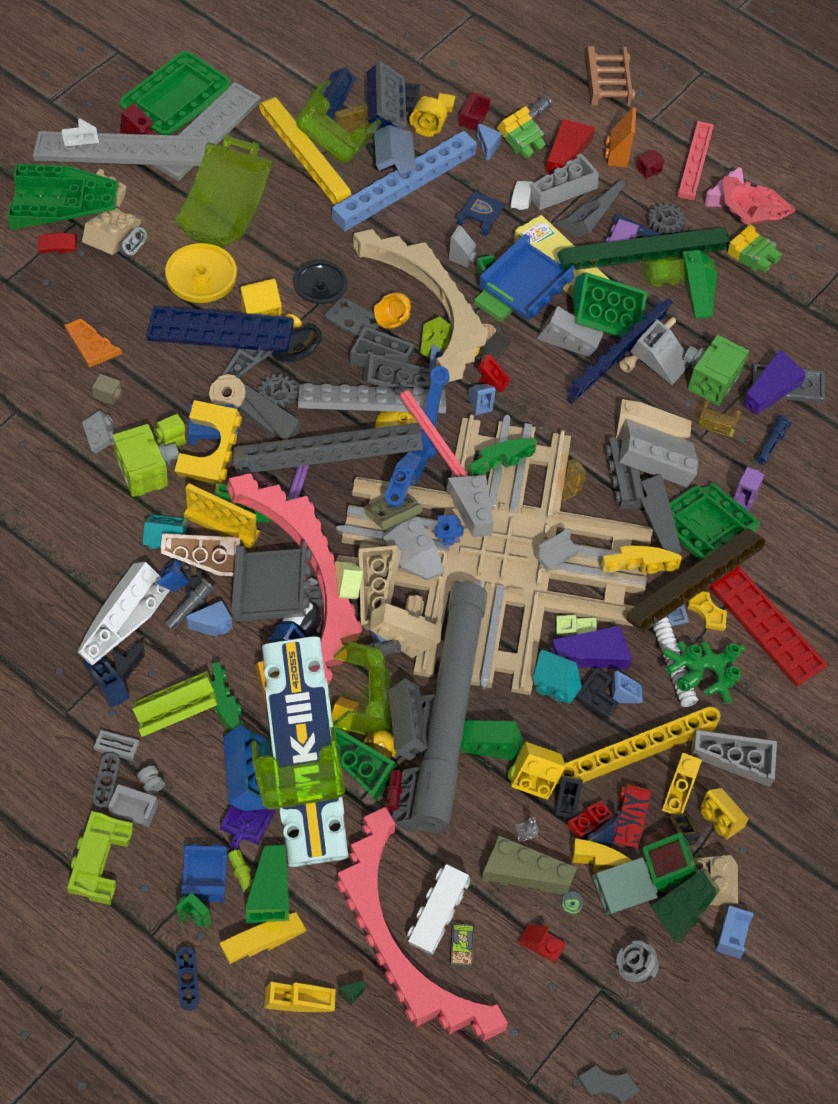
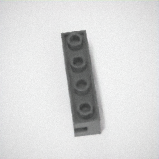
M617 437L609 438L608 445L605 446V454L609 456L610 460L608 461V469L613 475L611 477V484L616 490L614 493L615 502L618 503L619 510L642 508L641 498H644L639 470L619 463L622 442H618Z
M405 678L388 690L395 751L398 755L411 760L416 757L415 748L423 752L428 747L420 690L417 685Z

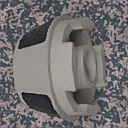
M632 941L633 944L628 945L625 949L621 948L617 955L616 964L618 965L619 973L627 981L647 983L658 972L659 964L656 951L645 942Z

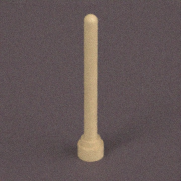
M671 317L664 325L670 329L676 323V319ZM634 354L624 357L619 362V366L624 372L629 373L635 368L636 361L639 358Z

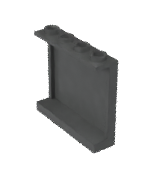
M303 541L302 549L246 553L244 546L236 547L232 613L236 622L306 616V608H309L307 592H310L308 576H311L309 560H312L311 549H308L306 541Z

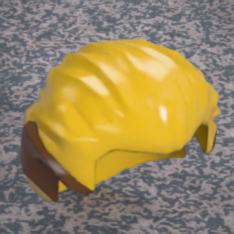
M372 731L364 739L363 744L389 759H392L397 754L394 748V735L388 731Z

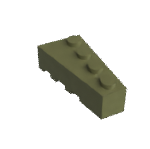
M499 836L484 869L482 882L489 883V881L499 882L501 885L508 886V884L525 889L535 888L543 892L567 895L577 867Z

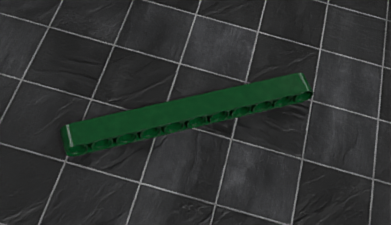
M715 228L568 247L560 250L557 256L563 271H567L572 265L574 270L679 257L683 251L700 250L703 253L723 251L729 248L731 239L726 228Z

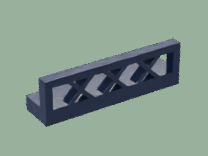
M347 67L331 73L309 116L311 120L322 117L328 125L334 123L356 80Z

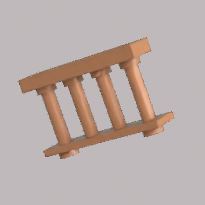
M588 46L586 64L591 106H598V101L602 97H626L627 106H630L631 100L635 97V90L631 86L630 54H627V47H623L622 55H598V53H595L594 46ZM598 61L621 62L622 67H599L596 63ZM599 73L623 74V79L600 78L598 75ZM600 85H624L625 91L602 90L599 87Z

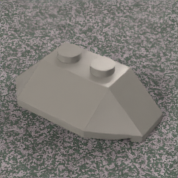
M417 516L387 528L383 540L387 546L397 545L402 551L399 562L402 570L420 576L424 580H429L444 573L437 547Z

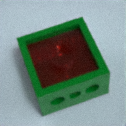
M681 832L642 847L653 883L661 893L680 886L698 873L689 843Z

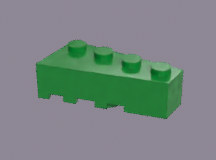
M333 726L338 763L377 802L390 781V772L398 769L397 764Z

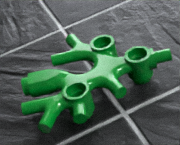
M683 641L679 642L676 646L682 652V655L668 648L664 650L663 655L673 661L671 665L666 667L668 674H672L683 666L690 668V671L681 676L677 681V686L681 691H689L698 685L703 677V670L709 668L716 673L718 679L713 685L704 690V694L710 696L715 692H719L725 704L732 702L728 688H732L740 679L741 671L736 666L726 668V665H732L740 657V653L745 650L742 644H728L720 654L713 653L707 641L701 643V647L698 645L687 647Z

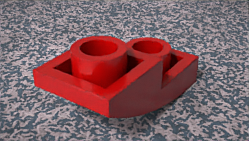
M70 233L39 235L38 252L44 254L57 251L59 254L76 251L77 236Z
M601 800L586 808L584 813L569 820L566 825L577 839H583L602 827L614 815Z

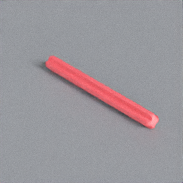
M405 390L400 394V398L456 477H467L468 474L409 390Z

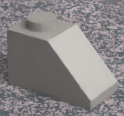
M458 225L451 236L449 260L468 268L469 264L476 259V244L466 231Z

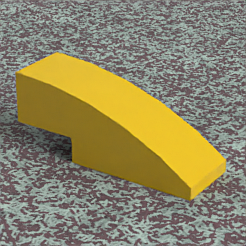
M575 839L573 844L572 862L593 864L592 872H601L632 861L620 852L599 843Z
M270 982L265 987L264 1008L294 1012H333L335 1010L336 989L301 983L288 985Z

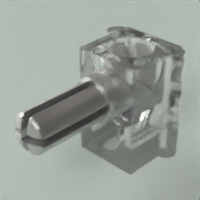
M530 817L528 822L516 824L514 827L518 842L539 837V830L534 817L532 819Z

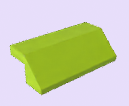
M208 671L133 702L132 709L139 722V732L143 737L217 706V697Z

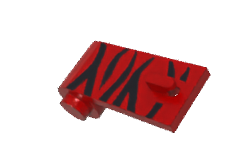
M627 784V787H622L620 799H623V806L614 843L638 849L652 790Z

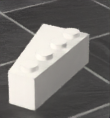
M447 864L444 869L440 868L435 878L438 882L435 888H430L426 896L428 902L425 907L422 906L417 914L416 918L419 920L416 927L412 925L407 935L410 938L408 941L410 945L432 956L445 933V925L449 924L454 915V906L459 905L463 898V888L467 889L470 885L468 874Z

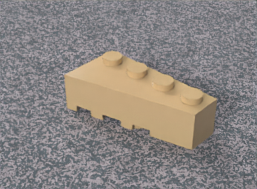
M397 545L359 549V568L363 571L360 584L361 625L366 630H370L372 611L385 603L391 605L402 553Z

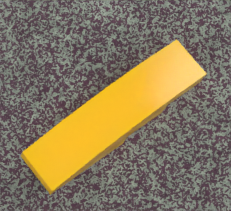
M297 912L289 914V921L263 923L221 942L220 948L229 964L247 955L251 957L265 949L269 951L306 932V928Z

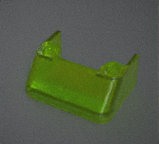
M330 80L319 84L298 116L296 125L303 133L339 161L346 163L351 161L364 147L382 121L379 119L371 123L367 130L358 128L353 134H350L326 115L330 108V103L323 96V93L331 83Z
M349 641L334 654V659L369 668V704L365 707V714L348 710L333 723V726L365 735L372 731L385 730L389 732L391 728L388 696L390 671L384 655L376 648Z
M330 727L332 745L324 746L320 750V761L279 768L278 761L274 757H260L256 740L252 741V762L262 804L265 808L273 810L337 799L344 795L345 783L335 727Z

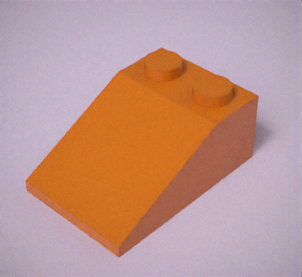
M632 108L611 129L610 136H607L606 146H609V148H606L605 158H608V166L625 168L628 166L635 133L636 108Z

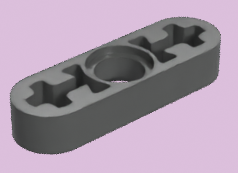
M107 753L101 759L93 793V805L98 811L109 809V803L115 792L120 770V759L115 753ZM110 760H114V764L111 765V772H109L107 763ZM111 778L112 783L109 786H103L101 780ZM102 792H105L106 801L103 804H99V800L102 799Z

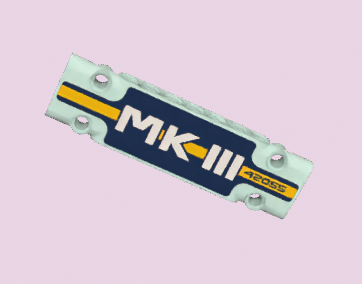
M307 637L265 644L262 646L264 674L267 684L265 691L288 866L297 867L347 859L349 855L343 817L344 805L327 678H325L320 638ZM314 665L320 666L317 672H311L310 668ZM274 671L280 672V674H279L278 677H276V678H271V677H270V674H271L272 672H274ZM334 823L341 825L340 829L336 832L330 830L331 825ZM291 830H299L297 837H289Z

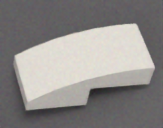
M517 181L513 192L511 208L518 210L528 209L531 203V188L534 182Z

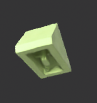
M336 561L338 598L357 599L363 571L355 563Z

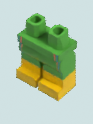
M526 106L504 119L497 127L510 146L515 149L516 155L521 153L525 159L534 154L531 148L532 145L537 152L546 146L542 138L544 132L540 131L539 126L534 123L528 114L530 111Z
M750 224L730 242L727 254L744 265L751 267V270L754 272L760 269L766 273L772 264L768 260L770 259L777 263L782 253L776 250L777 244L775 242H771L768 238H764L755 232L756 228Z

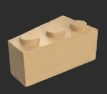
M387 603L372 611L370 630L387 642L399 641L401 651L412 658L440 643L442 624L439 622L435 624L427 622L425 617L420 615L416 618L408 615V611Z

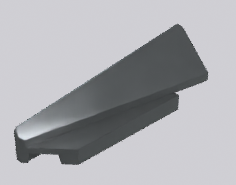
M244 384L246 397L243 404L237 408L272 437L277 434L282 440H290L299 433V420Z
M662 475L641 481L645 495L644 498H641L642 509L660 549L679 554L681 547Z

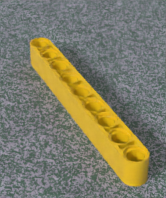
M273 97L259 103L262 115L331 202L336 205L351 196L348 186L280 101Z
M707 707L565 763L566 767L558 780V784L560 785L563 774L583 779L584 783L692 740L696 730L712 732L718 725L720 712L714 707ZM636 746H641L643 749H638ZM618 753H624L626 756H620ZM600 760H606L608 763H602ZM582 767H588L590 770H584Z

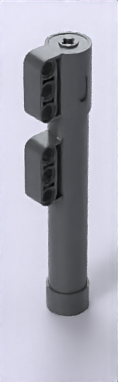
M459 583L451 588L448 605L449 616L435 694L421 696L428 748L423 752L415 748V754L421 758L424 757L423 762L420 764V767L406 769L402 772L401 788L403 793L400 794L399 810L393 811L392 814L394 822L407 832L422 830L441 833L447 831L450 827L459 773L457 766L481 621L485 615L488 596L487 591L476 584Z

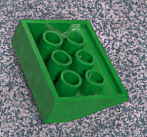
M587 272L580 274L575 278L573 290L575 324L637 342L641 335L647 291Z

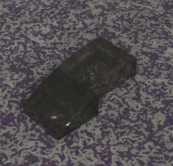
M496 332L475 358L481 362L484 355L490 354L497 361L512 341Z

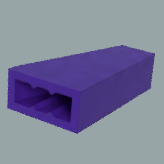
M780 350L747 392L744 404L755 415L759 414L802 385L806 372Z
M620 626L553 639L551 648H549L550 653L576 662L577 667L629 669L632 661Z

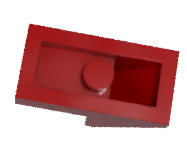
M490 354L484 355L478 366V370L482 373L478 383L481 385L489 384L495 387L496 391L504 392L510 381L509 376Z
M528 924L518 944L556 964L566 943L548 934L549 927Z

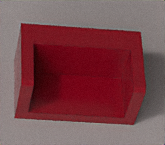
M472 92L460 113L459 126L477 132L478 124H482L490 109L491 98Z

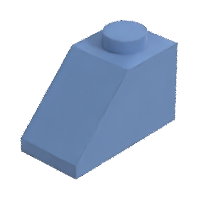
M489 384L470 387L468 400L474 414L479 415L492 412L495 387Z
M222 601L186 616L188 629L211 636L223 635L233 629L232 618Z

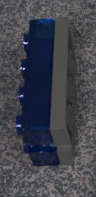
M380 61L376 66L367 71L368 122L381 128L390 125L404 129L406 127L405 79Z

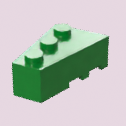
M465 720L460 752L516 761L524 745V739L516 721Z

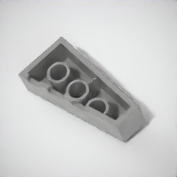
M580 153L577 155V159L566 162V166L561 169H555L553 174L546 175L532 184L531 201L539 210L595 190L598 188L599 172Z

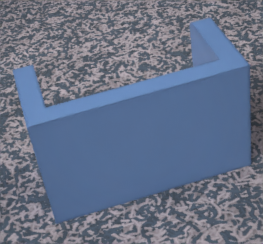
M729 905L717 943V952L741 958L744 953V943L753 913Z

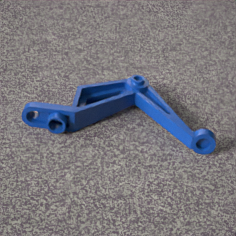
M443 366L433 368L430 373L431 385L425 408V414L435 429L442 387L450 379L449 371ZM422 428L423 450L410 451L397 463L385 493L386 503L390 507L396 508L403 504L410 485H417L427 461L431 457L434 458L437 449ZM397 496L398 500L393 501L392 497Z

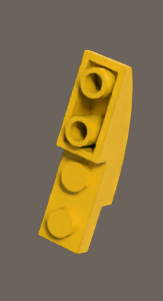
M624 546L620 547L618 554L603 556L601 569L602 572L613 573L618 570H633L640 567L641 574H654L658 571L679 569L682 558L679 554L660 548Z

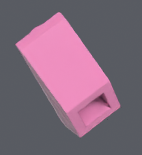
M738 167L735 171H731L728 174L730 177L739 178L744 183L742 168ZM720 180L716 187L707 191L704 205L729 207L725 203L723 180Z

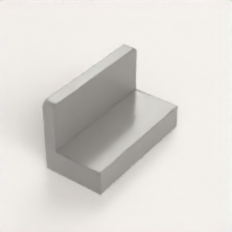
M570 529L561 532L538 546L536 558L546 571L553 569L578 554L579 549L570 540Z

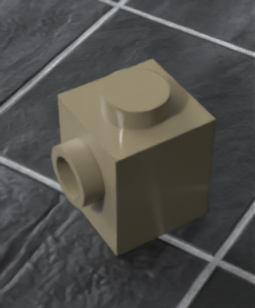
M103 374L99 375L92 387L94 399L113 406L123 393L119 380Z

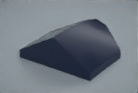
M617 811L615 816L595 833L589 834L587 840L607 847L611 846L621 813Z

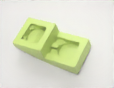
M576 615L557 616V635L568 637L597 630L596 617L577 619Z

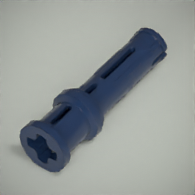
M779 415L775 419L776 423L770 428L769 437L756 457V461L759 464L767 463L779 440L785 437V431L791 426L789 418Z

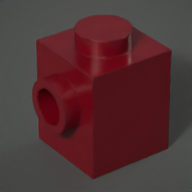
M654 149L638 157L636 169L647 179L662 172L665 160Z

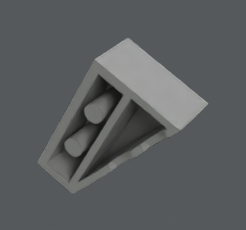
M557 306L543 323L537 340L590 357L597 349L603 332L575 324V316Z
M486 475L448 478L447 492L451 495L455 502L454 505L462 514V519L472 537L492 536L493 517Z

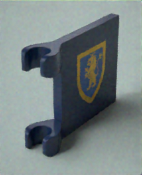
M474 191L462 211L457 214L456 224L462 226L466 217L483 223L481 234L487 236L492 225L505 207V203Z

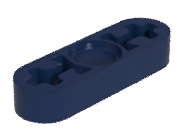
M182 947L176 953L179 1003L182 1009L192 1011L199 1004L196 956L194 950L190 947ZM183 954H188V957H192L188 959L189 967L184 968V960L180 959L183 958ZM184 974H191L194 977L193 981L189 984L183 983L181 978ZM186 990L191 991V998L193 999L191 1004H187L185 1000L187 998Z

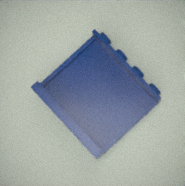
M524 234L480 276V288L529 321L533 316L536 317L556 294H560L563 287L573 281L575 275L573 265L567 271H563L561 264L531 245V237ZM490 282L491 284H493L494 286L508 294L510 297H512L514 299V302L510 301L509 299H507L506 297H504L503 295L489 287L487 284Z

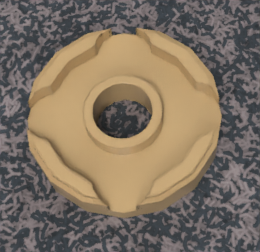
M226 374L219 376L210 386V400L213 404L234 405V409H237L245 401V385L234 375ZM226 389H232V394L229 397L223 396V392Z

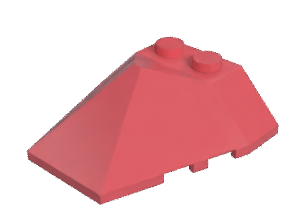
M725 176L723 178L725 203L730 207L729 210L734 214H738L741 217V221L745 224L776 221L794 213L796 210L772 189L760 185L753 187L750 186V182L746 181L744 184L736 177Z

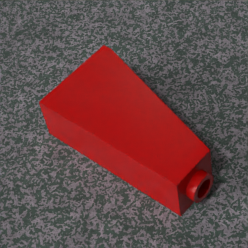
M563 119L547 161L546 173L553 174L555 169H561L566 166V162L577 159V155L582 153L592 142L595 127Z

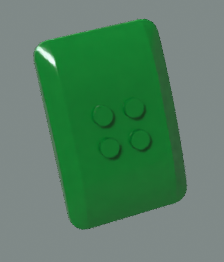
M182 51L124 95L119 103L120 107L124 110L134 103L153 121L151 129L160 135H170L217 100L230 87L231 81L226 75L193 53Z

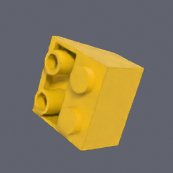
M275 279L240 287L241 311L247 326L282 317V306Z
M525 741L516 759L511 787L548 800L566 767L562 754Z
M722 788L709 790L700 807L702 816L714 825L716 832L726 840L743 829L749 819Z

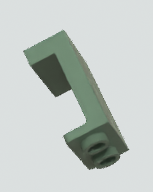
M643 857L598 872L592 876L606 916L657 898V887L650 879V870Z

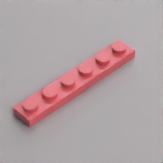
M697 122L677 197L692 201L695 199L713 124Z

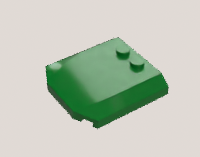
M710 483V486L703 488L700 485L694 486L669 503L679 543L700 561L746 529H751L755 532L760 523L757 518L715 483Z

